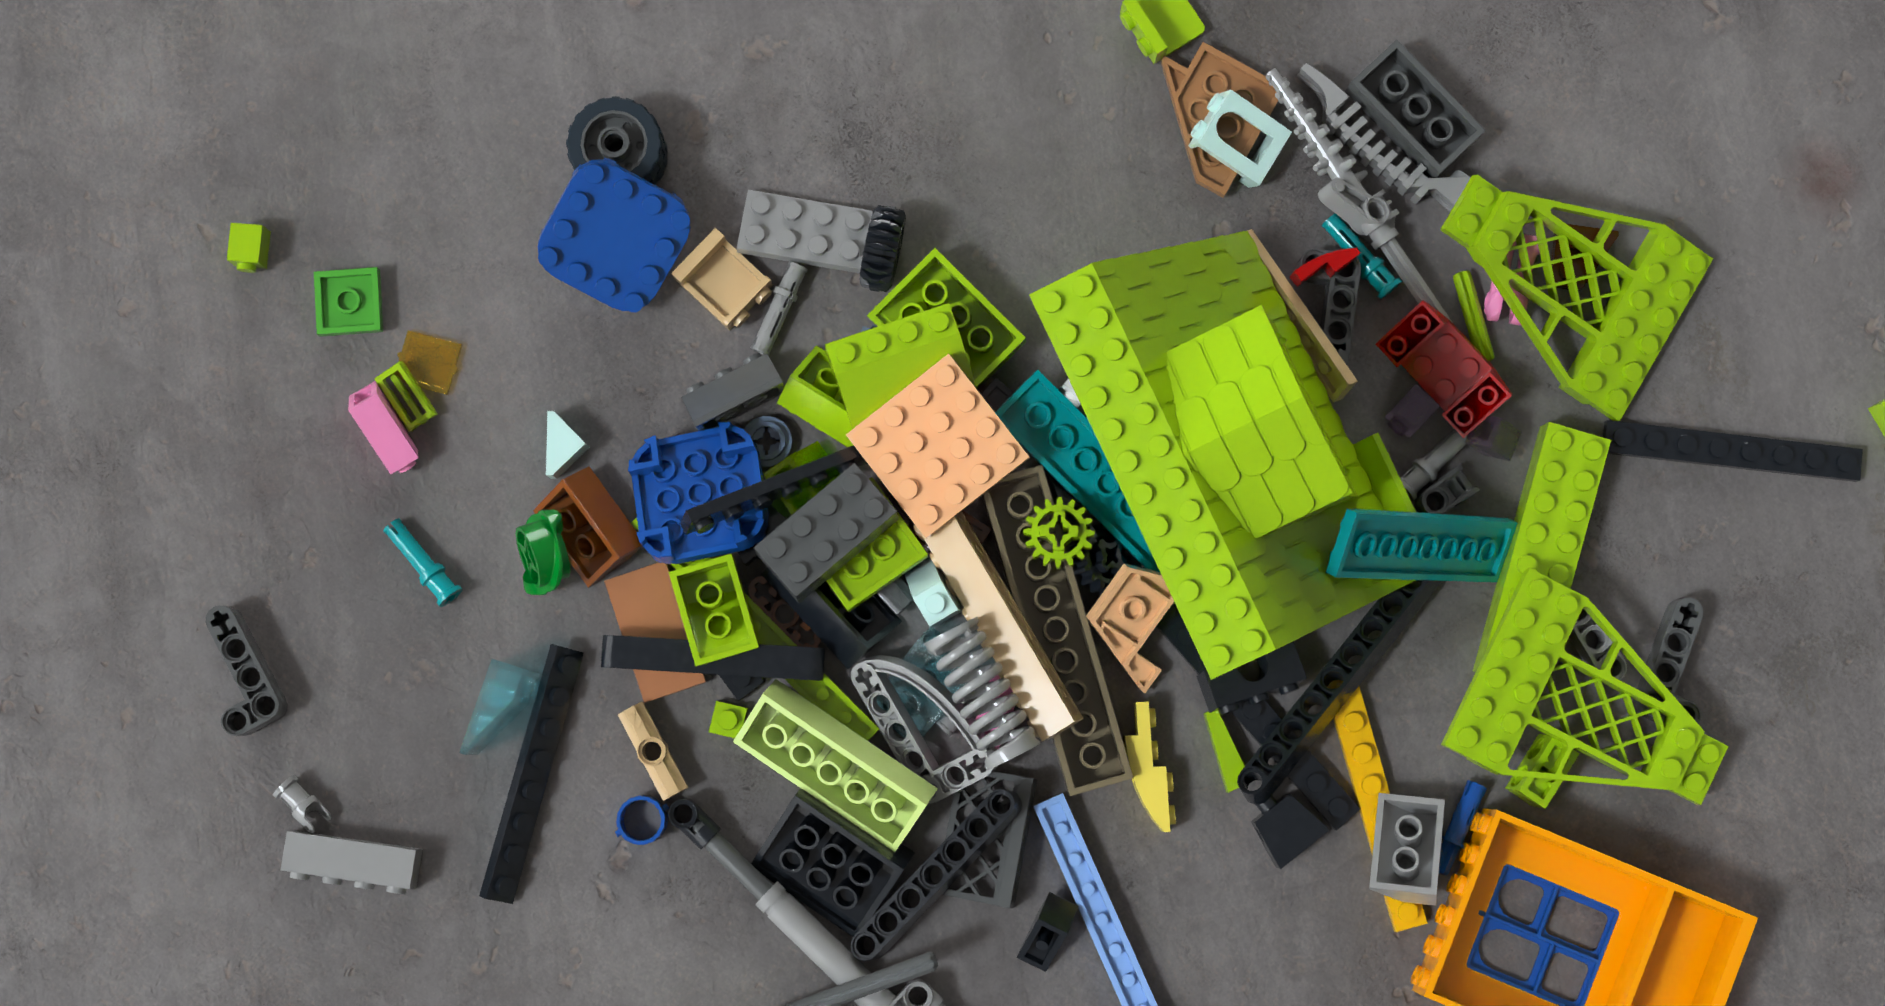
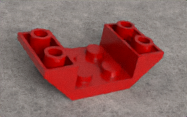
M1424 300L1375 344L1396 367L1401 364L1444 410L1442 416L1463 439L1513 395L1494 366L1446 316Z

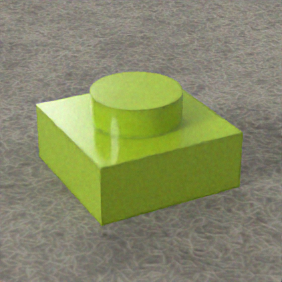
M716 701L709 733L735 738L746 721L749 708Z

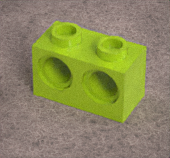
M1538 734L1516 770L1551 773L1562 750V742L1548 735ZM1574 749L1562 770V774L1567 775L1580 754ZM1512 776L1505 789L1530 806L1546 809L1563 780Z

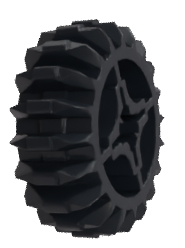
M878 205L873 210L861 262L859 280L862 287L876 292H887L892 287L906 221L904 210L896 209V207L889 205Z

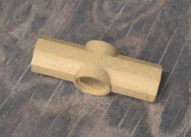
M644 702L633 705L618 714L637 751L639 760L644 764L662 800L665 801L689 788L669 751L668 744L662 738ZM651 742H656L661 747V755L654 761L648 759L645 754V748Z

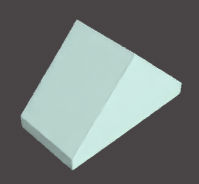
M547 411L546 476L551 479H558L590 447L557 413Z

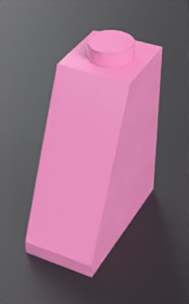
M374 381L350 395L348 411L389 473L393 474L396 471L403 473L411 469L416 464L415 460L419 458L418 449L377 382Z

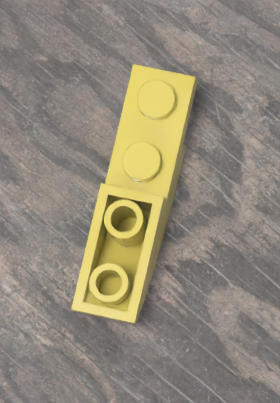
M1149 701L1135 702L1136 735L1123 736L1125 751L1133 775L1132 782L1150 818L1162 832H1171L1170 825L1176 824L1175 806L1169 805L1168 792H1173L1174 789L1172 772H1167L1166 766L1153 767V760H1158L1157 740L1151 741V728L1156 727L1155 708H1149Z

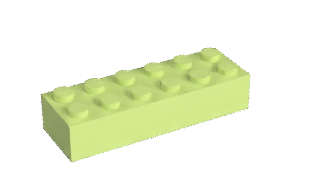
M777 679L762 694L733 741L894 852H896L938 789Z

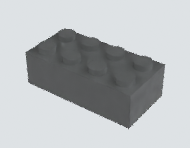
M1397 39L1355 77L1345 91L1354 102L1357 101L1362 106L1361 109L1417 167L1422 163L1427 168L1423 173L1428 178H1438L1486 131Z
M854 463L753 548L758 557L795 600L801 603L899 520L898 513Z

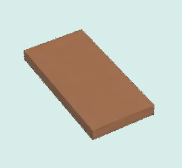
M655 563L604 581L622 636L688 640L668 573L670 572L668 564ZM633 669L644 703L706 683L705 676L701 673Z

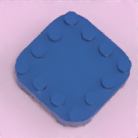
M605 157L604 159L591 160L583 165L580 164L572 173L569 183L547 223L541 230L537 246L538 261L552 276L598 301L618 310L638 312L656 296L685 245L690 232L689 212L683 200L674 192L671 194L617 165L616 161Z
M718 422L719 427L663 439H658L655 435L645 439V444L636 451L633 459L629 460L628 472L632 476L639 532L636 533L640 544L656 562L680 564L739 552L753 547L765 538V531L768 527V508L759 511L753 508L746 511L737 520L727 522L725 519L715 523L712 529L701 534L695 531L685 535L680 525L686 510L763 481L759 451L751 435L744 429L732 425L731 422Z

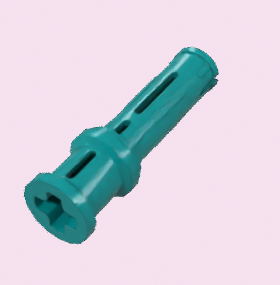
M1334 213L1322 224V227L1326 229L1341 249L1354 247L1361 252L1357 257L1361 264L1360 277L1363 280L1367 279L1379 293L1377 297L1380 300L1402 283L1400 278H1395L1384 266L1385 261L1379 256L1374 257L1358 236L1353 233L1337 214Z
M400 518L390 522L393 527L390 528L387 525L383 532L387 534L420 574V584L423 587L427 586L438 599L436 602L438 606H446L457 598L463 589L460 585H455L446 575V568L443 564L434 563L404 526Z

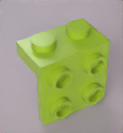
M1124 0L1122 2L1120 19L1125 28L1133 32L1137 38L1139 49L1145 57L1149 56L1153 64H1156L1164 56L1167 57L1204 33L1205 26L1188 0Z

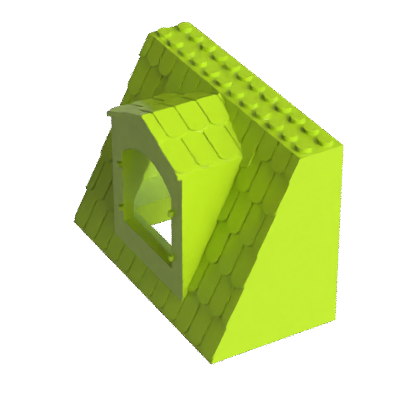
M1248 231L1093 262L1029 294L1211 680L1281 648L1415 581L1336 578L1326 573L1330 561V553L1335 546L1340 531V523L1346 509L1384 511V508L1374 494L1369 477L1361 467L1355 448L1343 429L1341 419L1329 400L1327 390L1315 371L1313 361L1306 352L1299 332L1292 323L1285 303L1278 294L1271 274L1263 264L1256 243Z

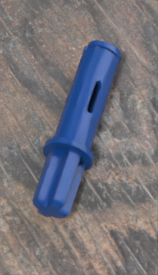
M1467 780L1464 792L1457 804L1445 836H1442L1443 843L1441 846L1439 873L1442 875L1449 874L1459 849H1464L1463 843L1481 800L1487 791L1486 787L1476 782Z

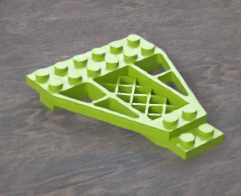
M1478 174L1471 176L1440 229L1464 246L1474 262L1484 268L1559 381L1560 385L1558 388L1580 403L1591 405L1612 421H1620L1713 260L1712 257L1665 224L1511 191L1502 192ZM1551 209L1601 219L1604 223L1592 242L1553 215ZM1534 222L1537 240L1526 243L1523 226L1526 223ZM1616 223L1649 230L1628 267L1604 250V243ZM1544 226L1557 236L1546 238ZM1558 239L1562 258L1550 260L1547 242ZM1538 244L1542 262L1530 265L1527 247ZM1569 244L1582 253L1571 255ZM1518 249L1521 267L1510 270L1507 254L1509 251ZM1583 257L1587 275L1575 277L1572 259ZM1593 261L1601 265L1606 270L1595 272ZM1563 262L1566 280L1555 282L1551 264ZM1543 266L1546 285L1535 287L1531 269ZM1522 272V273H1523V278L1520 277V276H1519L1518 274H1516V273ZM1608 274L1611 292L1600 294L1597 276ZM1588 279L1591 297L1580 299L1576 282ZM1567 284L1571 302L1559 304L1556 286ZM1511 287L1550 313L1541 332ZM1547 289L1548 295H1546L1541 290ZM1610 297L1603 310L1601 299ZM1592 301L1596 319L1584 321L1581 304ZM1572 306L1573 313L1566 307ZM1559 320L1586 338L1568 372H1566L1547 343Z
M1532 568L1525 569L1441 743L1442 746L1466 757V760L1497 775L1669 790L1696 805L1702 804L1729 747L1704 734L1705 731L1589 598ZM1582 609L1590 615L1613 642L1599 669L1565 651V644ZM1619 651L1625 655L1664 700L1663 702L1611 675L1610 671ZM1557 661H1560V662L1563 663V664H1560V665L1555 666L1556 663H1557ZM1565 668L1571 685L1556 690L1551 674L1554 671ZM1574 669L1591 677V679L1578 683ZM1594 683L1600 700L1585 705L1580 687ZM1602 683L1620 693L1607 698ZM1547 684L1549 693L1542 695V692ZM1573 690L1578 708L1564 712L1558 695ZM1551 697L1557 715L1542 719L1537 703ZM1623 698L1628 715L1614 720L1609 702ZM1631 698L1649 708L1635 712ZM1602 705L1607 722L1593 727L1587 710ZM1580 712L1586 730L1571 734L1566 717ZM1652 713L1657 730L1643 735L1637 717ZM1660 713L1666 716L1664 722L1662 721ZM1559 719L1562 731L1547 723ZM1630 720L1636 737L1622 742L1616 724ZM1527 725L1562 742V750L1551 773L1511 770L1508 767L1509 761ZM1609 727L1614 745L1600 749L1595 732ZM1588 734L1591 746L1576 738ZM1657 736L1649 752L1645 739ZM1638 742L1643 759L1629 764L1624 746ZM1575 749L1628 776V778L1621 780L1562 774V770L1572 750ZM1617 750L1620 761L1605 753ZM1643 765L1641 771L1634 769L1635 767Z

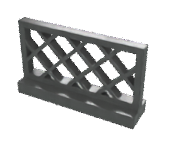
M958 768L956 781L962 782L964 780V773ZM993 771L987 777L996 779L988 783L986 778L981 779L985 787L972 796L968 794L965 788L954 793L945 840L955 831L956 825L958 827L961 824L957 818L959 810L968 803L975 810L977 806L973 800L987 790L989 793L993 792L992 787L1001 780L1014 782L1013 791L1021 799V811L994 840L1002 852L1000 861L990 867L982 854H980L978 858L986 870L972 880L964 871L962 876L967 883L958 890L947 889L942 895L1010 909L1015 907L1038 779ZM963 793L966 800L960 803L961 795ZM1008 798L1003 802L1000 799L998 800V809H1001L1003 813L1007 812L1004 806L1010 803V799ZM980 819L975 826L982 822L988 831V825L984 819ZM1005 834L1004 842L1002 845L998 838ZM999 866L998 875L996 877L993 870ZM941 869L939 870L937 884L942 880L943 874ZM988 873L996 884L994 897L981 895L974 885L975 882ZM970 887L974 894L963 891Z

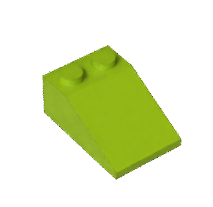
M732 553L668 572L696 667L759 648L744 589Z

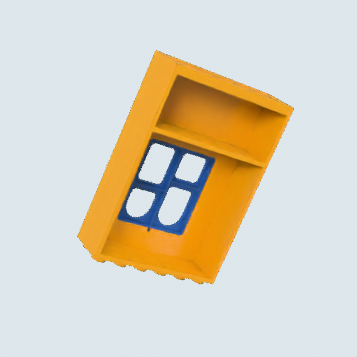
M1483 808L1481 813L1477 812L1470 826V830L1473 831L1469 844L1464 843V849L1462 848L1458 861L1462 863L1458 873H1453L1448 881L1446 891L1450 893L1446 904H1441L1436 912L1434 921L1438 923L1434 934H1429L1426 938L1422 950L1426 955L1422 965L1415 967L1410 981L1414 984L1412 991L1445 1006H1725L1758 918L1496 809ZM1510 880H1525L1543 889V897L1531 924L1526 925L1511 919L1503 913L1499 906V892L1503 885ZM1564 896L1603 912L1607 916L1606 925L1598 946L1594 951H1588L1547 933L1546 925L1558 897ZM1501 929L1538 944L1539 952L1530 976L1526 981L1517 980L1484 964L1480 958L1479 944L1485 934L1491 930ZM1555 953H1561L1585 963L1588 967V972L1578 998L1575 1001L1571 1002L1546 992L1541 986L1550 960Z

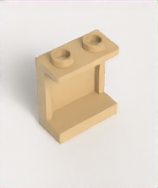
M716 228L671 273L673 278L729 331L734 325L739 328L749 318L750 313L748 311L756 303L761 305L772 293V290H770L773 286L771 279L764 276L741 253H737V250Z

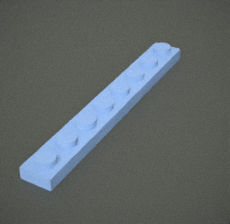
M1061 793L1034 805L1033 808L1077 906H1079L1078 909L1121 1006H1158L1064 794Z

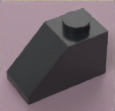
M1049 892L1016 958L1046 972L1066 938L1079 906Z

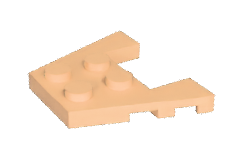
M1124 563L1086 617L1136 686L1146 693L1162 669L1139 654L1138 651L1171 607L1174 600L1160 572Z

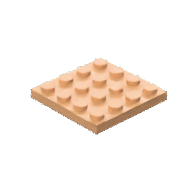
M947 354L846 434L925 538L930 537L1030 458L950 354Z

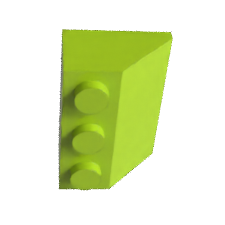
M816 345L789 376L777 404L848 448L853 446L846 436L852 430V426L827 353Z
M1377 432L1353 444L1361 467L1367 473L1373 492L1381 502L1384 511L1416 512L1379 433Z

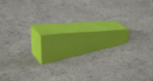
M1207 711L1203 715L1226 793H1229L1239 788L1237 783L1238 776L1245 765L1219 711L1212 713Z

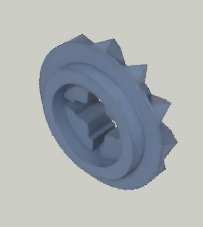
M761 416L750 421L744 430L751 435L754 441H758L764 438L765 429L768 428L771 439L780 441V443L770 445L768 455H766L763 445L756 443L760 454L761 466L770 467L780 464L789 455L792 446V436L787 425L780 419L772 416Z

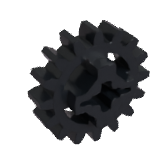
M1102 524L1087 527V530L1095 531L1094 537L1086 539V541L1092 544L1091 550L1083 548L1081 551L1085 559L1080 560L1075 556L1073 563L1077 564L1078 567L1074 574H1081L1083 577L1081 584L1083 586L1090 584V592L1099 591L1101 595L1124 563L1127 564L1132 559L1130 556L1125 555L1124 551L1126 549L1105 528L1103 529ZM1080 540L1075 541L1076 544L1070 546V550H1073Z

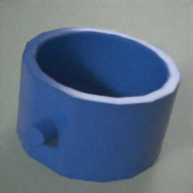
M641 795L628 799L621 805L617 813L616 824L618 830L615 831L617 837L622 835L625 840L638 845H645L656 841L664 834L667 828L668 814L666 810L669 809L668 804L663 805L659 800L651 796ZM639 800H645L654 804L661 816L660 828L653 837L647 840H640L631 836L624 824V815L627 808Z

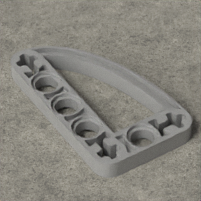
M886 655L868 657L852 668L851 680L897 761L917 775L928 769L929 773L923 775L922 778L930 784H935L938 788L929 803L938 802L987 777L998 767L996 766L988 770L985 764H981L974 769L972 768L971 764L979 758H984V752L990 750L980 751L976 747L977 741L986 734L983 732L972 735L968 732L969 725L976 720L974 717L963 719L960 716V711L965 706L962 703L953 702V694L929 673L908 661ZM870 671L872 676L865 679L862 673ZM886 673L907 681L929 697L954 723L972 749L939 766ZM879 684L880 688L872 693L870 689ZM878 695H884L888 698L890 702L889 710H883L878 706ZM894 723H900L906 729V737L904 739L894 734ZM911 751L921 755L923 760L922 766L918 767L911 763L909 759ZM955 766L963 771L964 780L962 782L952 778L950 774L951 767Z

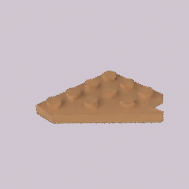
M1202 42L1188 69L1166 56L1162 58L1161 66L1195 182L1224 198L1237 173L1200 147L1191 149L1188 146L1193 139L1190 134L1194 126L1200 120L1204 121L1209 112L1207 105L1216 93L1220 94L1231 89L1269 116L1278 103V99L1275 97L1276 91L1274 87L1269 85L1266 76ZM1233 112L1223 114L1216 124L1218 136L1245 157L1248 156L1261 133L1258 128Z

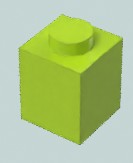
M231 223L227 261L237 266L236 270L241 272L255 273L256 268L267 269L271 231L263 225Z

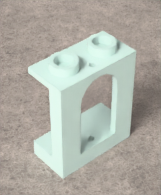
M1230 89L1220 94L1216 93L1207 105L1209 112L1204 121L1200 120L1194 126L1190 134L1193 139L1188 146L1191 149L1200 147L1242 176L1239 182L1248 188L1260 186L1292 131ZM1233 112L1266 134L1252 160L1232 148L1218 136L1216 124L1223 114Z

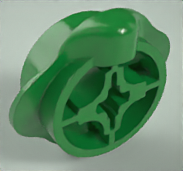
M540 510L537 514L531 515L525 525L516 528V543L525 569L523 585L527 594L546 595L548 592L556 590L561 580L570 577V561L561 535L564 528L561 513L557 510Z

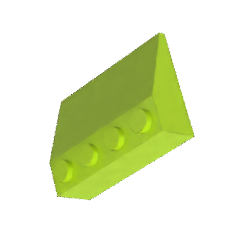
M934 248L867 317L878 327L949 303L960 332L976 388L978 389L1026 343V337Z
M949 303L825 344L826 353L852 429L947 354L951 355L976 387L960 332Z

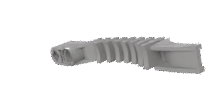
M1306 63L1300 68L1301 71L1297 74V77L1318 96L1322 105L1321 121L1327 124L1330 129L1328 133L1331 136L1335 134L1343 146L1347 145L1350 148V154L1354 157L1358 155L1362 158L1360 162L1365 167L1370 165L1374 168L1372 172L1377 177L1381 174L1386 178L1384 182L1389 186L1392 184L1397 186V192L1402 196L1405 193H1415L1410 199L1414 204H1417L1423 196L1431 195L1451 212L1470 180L1466 173L1456 170L1450 177L1427 178L1423 174L1427 168L1421 163L1410 175L1405 171L1412 163L1407 157L1397 167L1391 163L1398 154L1392 149L1385 157L1381 156L1380 153L1386 146L1382 140L1373 148L1368 145L1376 135L1372 129L1368 130L1361 138L1357 135L1368 122L1363 116L1352 126L1349 127L1347 125L1357 115L1362 106L1356 101L1338 117L1335 112L1345 104L1349 96L1334 82Z

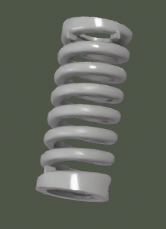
M975 617L924 644L931 655H935V657L949 652L936 664V668L940 672L957 668L944 679L945 686L955 687L967 683L954 692L952 695L953 702L962 703L977 698L962 708L960 716L963 719H969L986 713L968 727V732L972 735L994 729L977 741V749L984 751L1008 742L994 752L992 749L984 752L986 757L984 763L989 770L1041 744V742L1036 739L1032 726L1014 729L1027 716L1024 710L1006 713L1018 703L1019 698L1016 694H1008L996 698L1010 687V680L1008 678H1001L985 684L997 676L1003 668L999 662L977 668L994 656L995 651L993 647L987 646L967 653L984 642L987 636L984 631L971 633L979 629L977 626L979 619Z

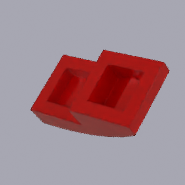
M1347 248L1326 253L1297 268L1291 274L1290 279L1298 287L1322 268L1331 278L1354 261L1361 252L1357 248Z

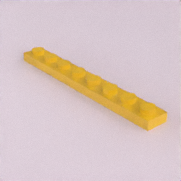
M1334 680L1328 685V688L1336 689L1341 686L1343 681ZM1358 686L1333 720L1373 855L1378 793L1390 794L1361 690ZM1384 895L1395 932L1428 924L1422 904L1401 902Z

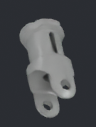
M295 775L291 776L274 791L273 796L276 799L280 798L293 811L292 816L309 833L313 834L315 828L305 817V814L311 811H318L326 820H331V814L314 795L310 796L297 783L298 778Z

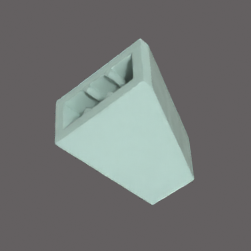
M930 556L905 573L912 597L929 627H937L962 612L961 604L948 590L945 577L941 570L934 565Z

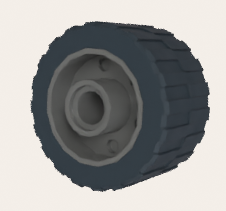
M612 96V98H601L592 104L589 103L580 113L578 112L574 122L569 127L568 139H566L567 155L574 171L580 164L583 165L591 160L604 159L605 157L616 161L617 165L654 185L661 180L668 161L667 144L652 113L648 112L646 107L629 98L624 99ZM622 147L619 151L613 152L616 148Z

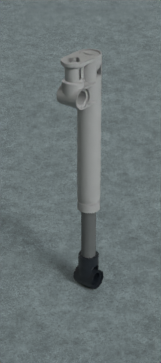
M681 799L672 803L668 812L672 825L679 828L700 850L705 848L759 900L755 906L763 913H766L767 917L837 986L871 974L790 893L788 894L778 881L773 885L719 833L721 828L700 809L695 801ZM682 804L690 806L693 811L692 819L687 823L679 821L676 815L678 807ZM923 979L910 981L896 996L887 988L854 1000L858 1006H946L943 1003L944 999ZM920 986L927 991L928 997L923 1003H914L909 998V991L913 987Z

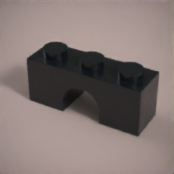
M1294 642L1256 659L1260 669L1257 681L1245 680L1240 676L1237 668L1212 680L1207 670L1196 676L1209 713L1220 710L1221 715H1225L1240 709L1239 703L1250 700L1251 705H1255L1269 700V693L1279 690L1281 695H1285L1298 690V684L1307 679Z

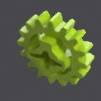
M1058 497L1056 505H1052L1049 499H1045V508L1042 510L1038 506L1033 507L1037 516L1035 518L1027 516L1026 522L1032 525L1031 528L1023 529V534L1032 538L1025 543L1026 548L1035 547L1036 550L1033 552L1032 557L1036 559L1043 556V566L1045 567L1050 561H1055L1056 569H1060L1063 561H1066L1069 567H1073V558L1076 556L1078 559L1084 560L1085 556L1081 550L1083 548L1091 550L1092 544L1086 541V539L1092 538L1095 535V531L1087 530V527L1093 523L1092 518L1083 519L1082 516L1085 514L1086 509L1082 507L1075 510V500L1073 499L1068 505H1063L1062 497ZM1054 513V518L1049 523L1039 526L1043 518ZM1065 513L1074 517L1080 527L1071 525L1065 519ZM1060 519L1063 532H1068V534L1062 536L1060 547H1057L1055 535L1050 534V532L1056 530L1058 520ZM1038 539L1047 541L1053 547V553L1045 550ZM1080 540L1073 550L1064 553V548L1071 541Z

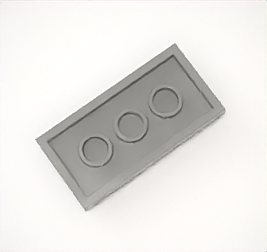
M748 190L736 250L737 253L860 273L865 241L873 211Z

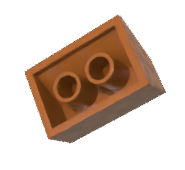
M590 466L562 479L533 510L535 514L540 510L550 509L561 513L564 527L561 535L567 549L569 561L588 588L629 560L642 547L636 533L637 531Z

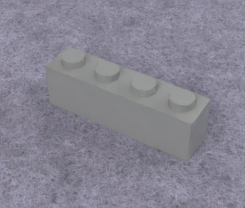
M297 830L287 831L280 871L290 872V878L309 880L310 875L321 876L322 882L327 884L342 885V880L355 881L354 887L374 889V884L387 886L386 892L406 894V889L417 887L423 849L317 833L311 834Z

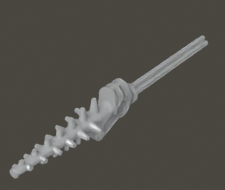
M1276 68L1266 74V80L1269 81V85L1274 87L1276 91L1275 97L1278 99V102L1280 104L1284 103L1287 108L1284 112L1285 116L1288 117L1290 122L1295 121L1298 126L1294 129V134L1298 135L1299 140L1306 138L1308 142L1303 151L1308 153L1307 156L1309 158L1317 156L1319 159L1313 166V170L1317 171L1318 176L1328 173L1332 180L1319 190V200L1346 221L1354 232L1360 235H1369L1373 241L1371 243L1375 250L1379 247L1381 248L1418 304L1422 300L1426 301L1451 321L1395 239V236L1399 234L1395 229V218L1400 213L1397 208L1394 210L1390 208L1391 199L1386 201L1382 196L1386 193L1385 190L1382 189L1373 196L1368 194L1360 183L1368 175V172L1362 170L1354 174L1351 171V168L1356 163L1354 156L1350 154L1342 158L1338 153L1343 147L1340 139L1329 141L1326 137L1330 131L1327 124L1317 125L1314 120L1316 112L1313 108L1306 109L1301 103L1303 97L1299 92L1294 93L1287 78L1282 77Z

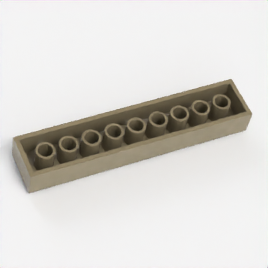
M1043 465L1010 473L984 493L982 497L1010 594L1084 718L1052 738L1068 796L1132 779V771L1073 568L1069 567L1066 561L1061 563L1060 569H1056L1055 561H1050L1045 567L1043 566V556L1036 559L1032 557L1033 552L1036 550L1035 547L1026 548L1025 545L1028 540L1032 539L1023 534V529L1032 527V525L1026 522L1027 516L1034 518L1037 516L1033 507L1038 506L1043 510L1045 508V499H1049L1051 504L1054 505ZM1054 513L1043 518L1039 526L1049 523L1054 518ZM1059 520L1056 530L1050 532V534L1055 535L1057 547H1060V540H1062L1063 536ZM1038 539L1045 550L1053 553V547L1047 541ZM1065 547V548H1064V553H1067L1068 551H1067V548Z

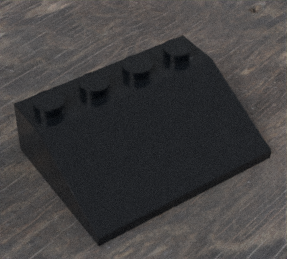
M800 788L751 864L763 876L774 883L778 881L792 896L854 937L874 915L915 852L903 844H900L896 852L892 851Z

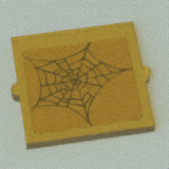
M408 330L402 352H399L397 356L400 358L399 361L405 363L422 389L448 395L454 373L458 372L456 366L462 345ZM397 371L396 374L402 383L407 384L400 372Z

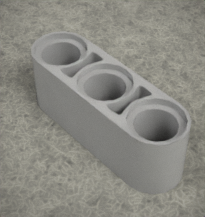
M1582 609L1581 617L1576 621L1569 638L1582 660L1599 669L1613 642L1590 615ZM1589 631L1595 633L1598 638V644L1594 649L1590 648L1585 641ZM1619 651L1613 663L1615 671L1612 676L1621 680L1627 672V664Z

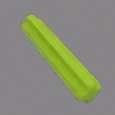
M1469 270L1458 272L1453 275V281L1471 343L1488 361H1491L1495 355L1471 272Z

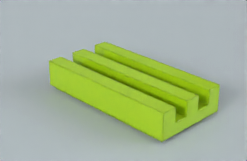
M399 361L374 378L409 432H413L417 427L426 423L427 420L438 415L403 361ZM397 371L400 372V374L402 375V377L404 378V380L406 381V383L408 384V386L410 387V389L412 390V392L414 393V395L426 411L425 414L421 412V410L419 409V407L417 406V404L415 403V401L403 385L402 381L396 374ZM390 377L416 416V420L412 421L385 379Z

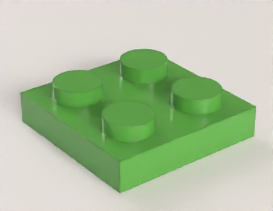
M378 267L314 272L316 329L318 336L383 332L381 277Z

